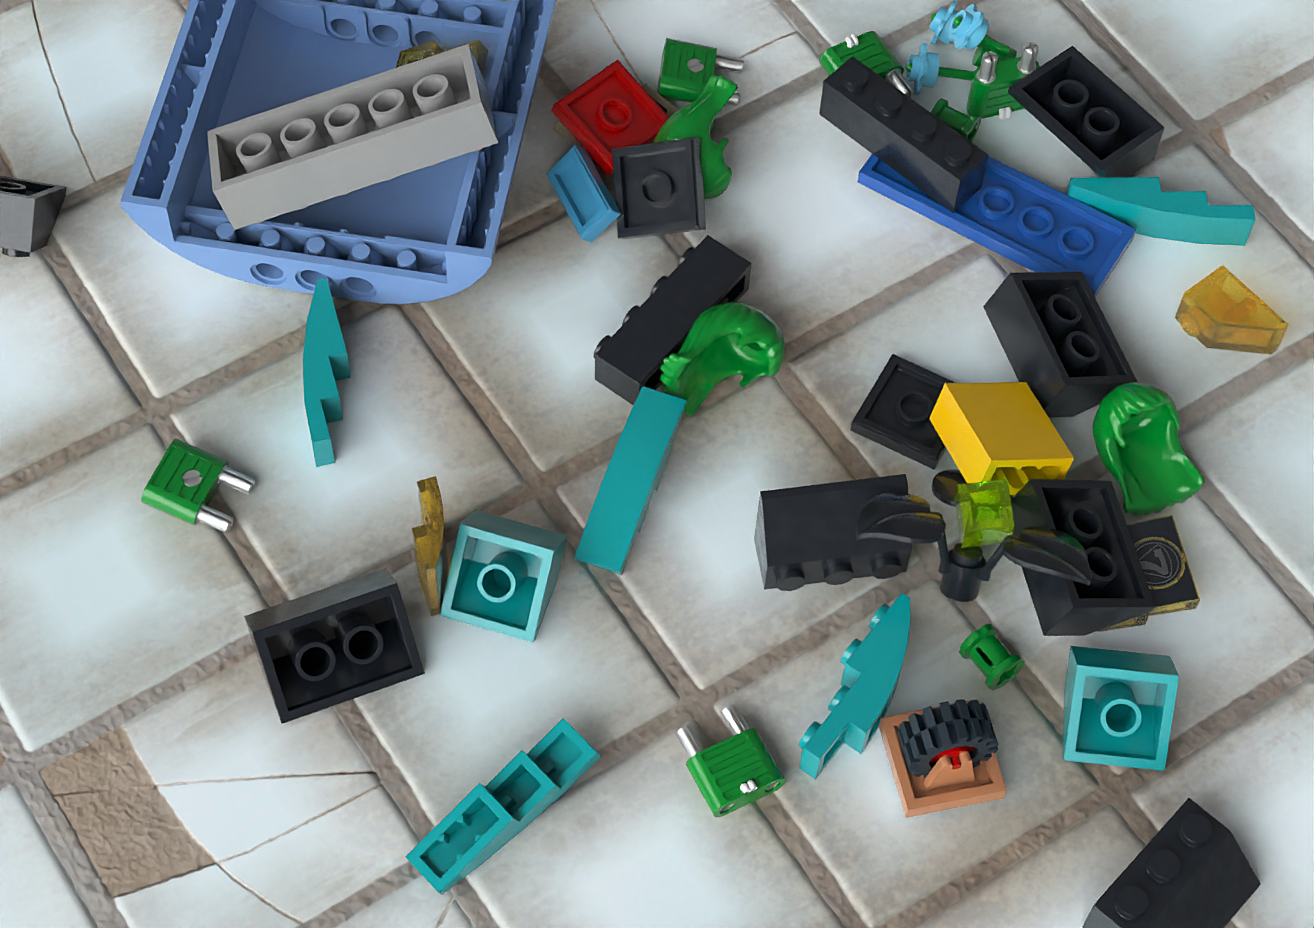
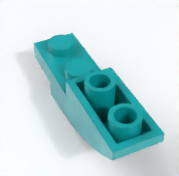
M903 593L898 596L891 606L884 603L877 610L869 623L871 631L863 641L856 638L848 646L840 660V663L844 665L840 684L842 687L837 691L828 706V710L831 713L822 724L817 721L813 722L799 742V747L803 749L799 768L815 780L844 743L861 754L877 732L880 719L885 717L898 684L909 637L910 597Z

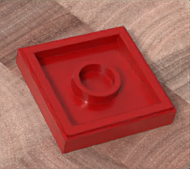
M616 60L554 103L551 112L586 149L608 176L613 173L612 149L653 143L660 128L670 118L619 60Z

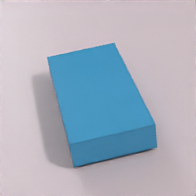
M574 145L546 173L582 240L592 243L621 215L619 208L585 148Z

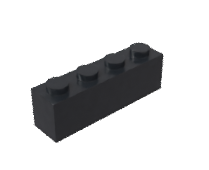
M852 56L823 81L819 115L950 212L954 213L981 189L989 155Z
M709 235L696 248L693 246L689 247L680 258L678 267L668 277L664 275L655 283L650 297L641 306L635 305L628 311L622 326L612 337L610 335L605 336L599 342L593 354L595 359V380L633 406L642 386L656 390L663 383L660 379L661 374H663L661 365L664 364V358L669 357L672 353L677 354L699 315L715 305L737 302L748 291L752 263Z

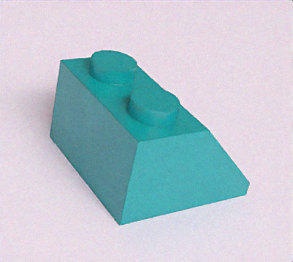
M474 510L459 525L440 616L534 642L557 583L567 536Z
M1070 646L1064 688L1063 759L1067 761L1165 771L1179 674L1171 657Z

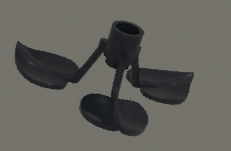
M949 469L937 473L933 478L931 486L934 496L943 503L953 507L969 508L963 542L955 544L954 549H951L949 552L945 534L946 523L943 520L942 514L931 512L928 502L918 496L898 492L877 495L864 506L859 516L856 530L857 540L884 538L915 544L937 542L940 555L938 571L943 574L940 591L946 597L955 601L969 602L975 600L979 594L981 581L990 580L991 571L1003 555L1013 563L1028 569L1076 581L1088 586L1091 583L1092 574L1082 545L1071 535L1051 528L1026 527L1021 530L1019 537L1007 535L986 562L982 549L972 544L978 509L995 514L1004 513L1009 509L1013 495L974 496L959 469Z

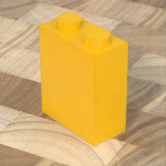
M1026 382L945 383L929 418L974 496L1016 495L1030 479L1064 480L1074 460L1070 450Z

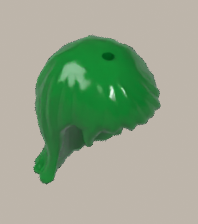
M712 75L698 99L674 113L663 124L653 143L687 138L700 139L704 199H711L722 195L728 188L732 176L731 168L726 165L724 159V151L729 139L724 137L721 141L715 142L710 135V132L715 128L716 116L738 88L737 84L723 75Z
M728 302L708 308L695 320L677 354L672 353L669 357L664 358V364L661 365L663 374H661L660 380L664 383L663 389L665 393L687 400L684 413L691 416L698 410L712 389L726 378L742 375L743 378L739 385L744 387L758 377L764 375L775 376L779 372L785 356V341L782 330L764 311L745 303Z
M1139 382L1122 384L1108 393L1100 402L1092 424V433L1097 452L1106 469L1116 479L1122 489L1125 513L1132 514L1133 516L1140 514L1145 516L1152 512L1159 513L1167 506L1172 507L1176 503H1184L1195 492L1199 491L1205 482L1204 476L1200 474L1186 456L1181 446L1177 431L1181 423L1174 401L1164 391Z

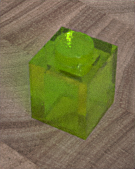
M1007 479L957 485L955 507L961 548L998 544L1007 535H1013L1015 525Z

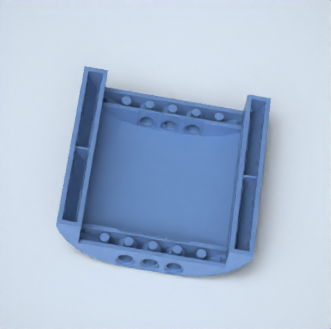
M190 0L120 201L122 209L148 235L172 252L201 267L251 284L314 294L317 279L327 278L332 297L386 304L426 302L458 293L479 280L492 265L557 0ZM469 44L473 55L488 52L482 77L486 84L498 139L497 144L442 161L434 166H427L397 176L388 181H382L352 191L346 195H339L309 205L304 209L294 210L267 219L258 224H252L237 230L233 229L213 192L207 131L403 66L406 58L424 59Z

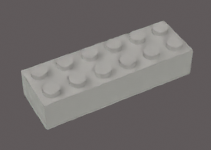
M469 44L207 131L213 192L234 230L258 224L294 210L304 209L309 205L339 195H346L352 191L382 181H388L427 166H434L442 161L470 152H476L498 143L486 84Z

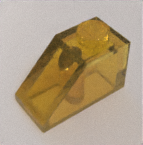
M1223 265L1184 292L1175 316L1183 330L1188 335L1198 339L1206 348L1269 355L1278 350L1289 325Z

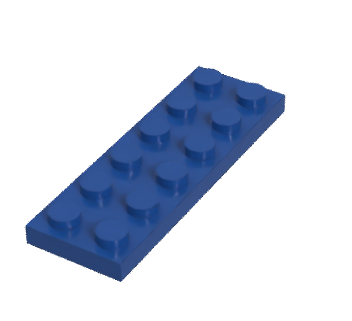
M873 154L858 174L857 182L1033 272H1082L1095 298L1133 241L1136 229L991 157H988L981 189L954 213L950 212Z

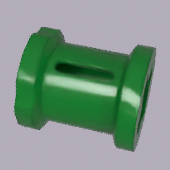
M943 98L937 101L930 112L970 142L975 138L981 123L980 116L973 114L970 117L949 107L948 101Z
M991 623L982 626L968 636L961 644L959 654L964 659L970 658L986 676L985 684L988 688L996 690L1011 681L1023 668L1025 661L1018 654L1012 655L997 637L998 630Z

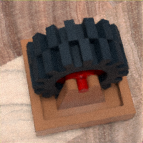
M960 699L956 700L954 704H949L946 701L939 703V707L932 708L929 706L922 710L880 719L879 729L905 818L1004 798L1007 790L995 755L999 744L986 705L984 703L979 704L978 699L970 701Z

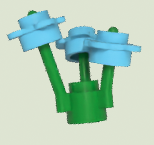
M954 0L949 10L941 6L937 14L931 15L932 23L929 29L935 32L930 44L935 45L937 40H940L947 45L955 41L954 47L958 50L963 47L969 50L978 47L972 60V65L977 67L981 66L983 54L985 52L989 54V51L997 54V62L1016 58V50L994 40L986 34L989 21L984 18V13L981 11L977 12L978 7L971 4L965 10L958 11L955 9L958 2ZM926 43L920 44L918 55H911L905 67L907 70V80L914 81L915 95L920 94L921 87L933 88L938 76L972 81L974 71L939 67V55L927 52Z

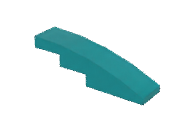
M1159 177L1070 178L1066 195L1136 229V234L1152 238L1196 244L1245 246L1256 220L1253 205H1208L1206 191H1161Z
M327 278L317 279L307 317L303 351L304 403L316 467L335 463L327 423L343 420L339 393L335 381L351 378L347 350Z
M642 386L621 433L574 556L577 561L619 575L623 574L636 533H640L654 490L657 491L687 405V400Z
M562 718L527 754L521 750L486 786L479 783L405 857L433 888L443 895L524 830L602 756Z

